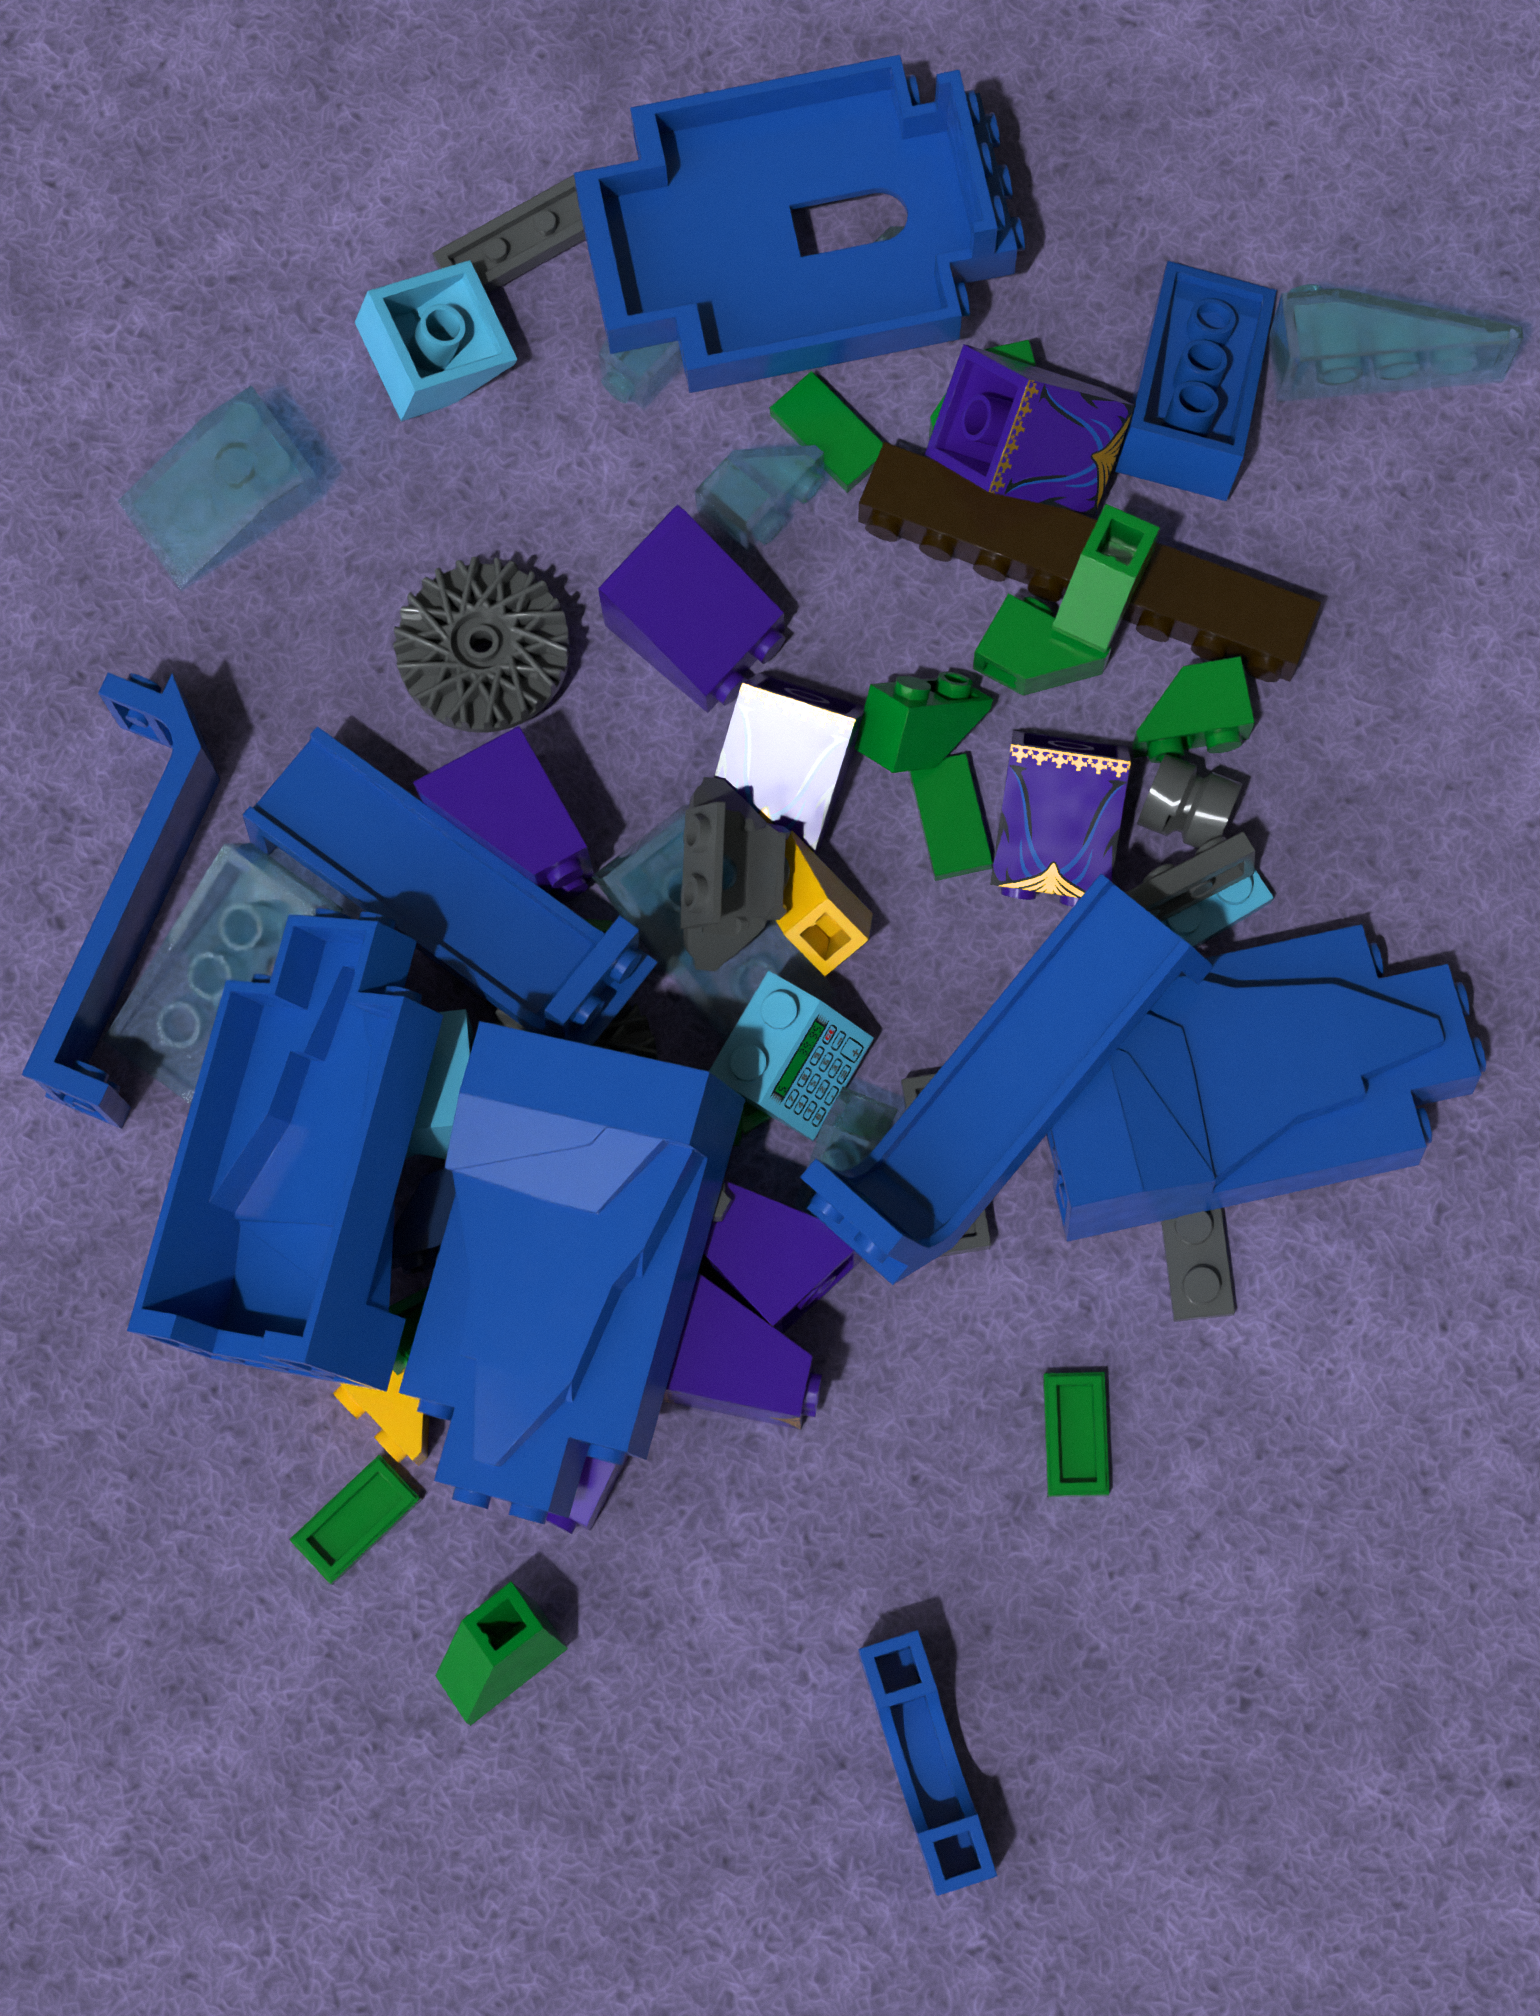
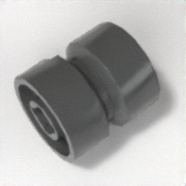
M1165 753L1145 800L1137 825L1165 836L1170 835L1174 831L1181 832L1183 843L1199 849L1210 840L1222 836L1242 783L1215 772H1211L1204 778L1198 776L1196 765Z

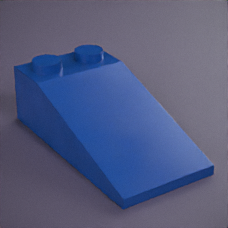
M1167 261L1131 401L1135 408L1128 424L1127 433L1120 446L1115 472L1227 501L1244 457L1277 290Z

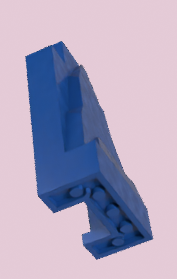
M317 908L314 916L289 914L272 976L253 974L251 982L226 980L127 1328L128 1332L217 1361L387 1392L406 1321L405 1318L389 1313L395 1212L394 1198L444 1016L421 1005V994L404 988L417 941L394 930L395 920L372 912H360L359 919L357 920L351 919L343 913L323 908Z
M1362 924L1207 957L1205 959L1214 967L1199 985L1181 972L1046 1134L1054 1164L1053 1189L1066 1241L1419 1165L1427 1148L1426 1144L1432 1142V1132L1425 1109L1423 1107L1416 1109L1415 1106L1473 1094L1481 1077V1072L1486 1070V1059L1481 1041L1477 1036L1470 1038L1464 1017L1469 1016V1002L1463 983L1461 981L1454 983L1448 964L1378 979V977L1383 976L1380 950L1376 942H1367Z
M479 1021L459 1091L445 1169L453 1173L456 1194L399 1389L400 1394L419 1400L416 1412L451 1421L434 1481L455 1487L452 1500L488 1509L492 1497L511 1503L508 1515L545 1524L548 1513L569 1518L586 1456L623 1466L626 1455L647 1460L745 1103V1098L711 1072Z

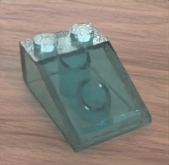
M251 385L202 417L118 500V503L182 592L323 499L324 496L314 471Z

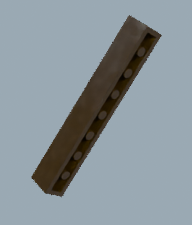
M886 442L883 443L860 498L858 522L865 524L866 531L881 540L895 542L898 537L919 544L920 551L930 558L943 562L951 561L952 557L973 564V570L984 578L998 582L1005 581L1006 577L1027 584V589L1031 594L1051 602L1059 601L1060 597L1064 598L1081 553L1097 523V520L1071 510L988 492L935 460ZM1156 542L1154 553L1122 620L1137 625V632L1151 640L1167 642L1169 638H1173L1191 645V651L1195 655L1208 661L1241 656L1242 664L1246 665V672L1259 680L1274 683L1281 678L1290 682L1321 602Z

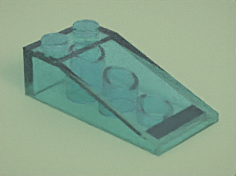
M1315 284L1301 285L1291 289L1289 292L1281 293L1268 337L1276 402L1503 382L1524 338L1521 326L1348 289H1323Z
M689 805L680 807L591 876L621 917L639 929L640 941L724 1043H726L768 970L824 1003H827L837 995L823 974L784 936L776 920H767L765 927L717 971L695 969L693 958L686 951L684 945V929H680L684 856L683 834L685 810L689 809ZM723 857L722 890L726 889L733 879L732 866L725 857Z
M224 844L102 1040L191 1104L226 980L251 982L253 974L272 976L289 914L314 916L317 908L342 913L343 908L254 844Z

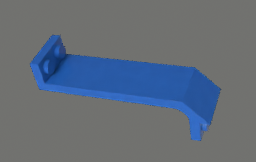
M108 672L98 692L120 728L172 748V754L21 1074L25 1078L35 1081L47 1092L46 1098L121 1129L131 1106L119 1095L121 1087L108 1080L110 1075L88 1063L220 782L193 709L173 674H171L161 694L162 688L143 676L130 673L126 680Z
M317 726L310 734L311 739L256 805L253 808L249 806L243 813L250 842L268 856L276 846L366 912L377 913L395 920L394 930L416 940V949L528 1031L592 1046L658 963L639 949V929L620 915L606 933L595 928Z
M1100 874L879 1144L863 1161L851 1169L839 1171L815 1158L800 1177L816 1191L807 1209L888 1282L894 1285L956 1245L1181 972L1199 985L1214 966L1187 941L1178 936L1103 874Z

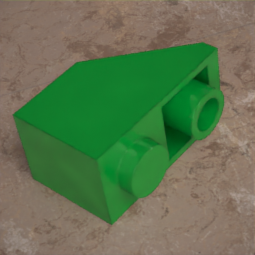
M1105 504L1081 553L1053 622L1052 630L1106 653L1154 553L1160 527Z
M1008 593L974 652L972 669L1025 696L1102 675L1108 665L1111 647H1108L1106 653H1103L1052 630L1055 618L1049 607L1036 599L1023 597L1020 600Z
M1241 656L1183 666L1136 731L1132 744L1134 758L1149 756L1150 762L1161 763L1165 753L1181 758L1184 756V750L1206 746L1208 753H1224L1242 746L1241 740L1249 739L1255 722Z
M941 672L937 678L927 679L899 676L896 682L870 684L854 749L892 773L935 768L990 711L993 699L972 687L973 682L970 678L954 672Z
M511 1581L462 1619L435 1676L465 1722L471 1726L568 1650V1647L537 1602Z

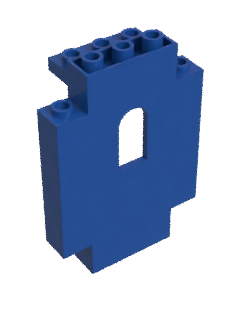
M900 55L631 107L633 136L639 160L574 173L577 200L610 354L678 341L689 393L959 340L962 318L970 316L965 284L1015 274L1017 252L1025 250L1021 220L1019 216L1010 217L1006 203L1007 199H1012L1009 170L1006 164L997 165L993 149L1000 146L999 130L994 112L985 114L980 93L975 94L974 90H964L960 69L937 74L935 102L920 104L916 77L914 74L905 76ZM874 193H884L895 197L906 210L907 222L905 227L898 235L891 239L803 257L800 255L790 211Z

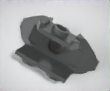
M711 777L703 778L701 785L697 787L690 798L689 809L685 810L680 929H684V945L686 951L693 958L695 969L717 971L765 927L767 920H780L787 912L786 905L783 904V891L787 886L790 873L789 863L785 858V841L788 840L790 831L784 826L766 823L750 804L731 788L724 779ZM723 857L730 862L733 869L732 882L724 890H722Z

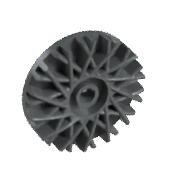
M471 557L469 565L465 566L462 560H457L455 562L456 568L446 573H443L440 567L436 568L434 571L435 579L423 578V588L416 596L412 592L408 594L407 600L409 605L401 607L399 627H394L396 642H393V647L397 659L396 664L406 690L426 714L454 729L466 732L488 733L502 731L524 723L539 713L552 700L567 672L570 657V639L565 615L561 610L558 599L553 598L547 584L543 580L538 582L536 575L532 571H529L528 575L519 571L516 563L513 561H509L506 566H503L499 558H494V564H481L478 557ZM480 643H493L492 647L486 652L478 653L473 650Z

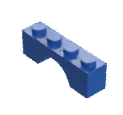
M916 1630L858 1649L860 1662L934 1894L939 1896L997 1877L978 1814L969 1794L951 1740L938 1690L919 1631Z

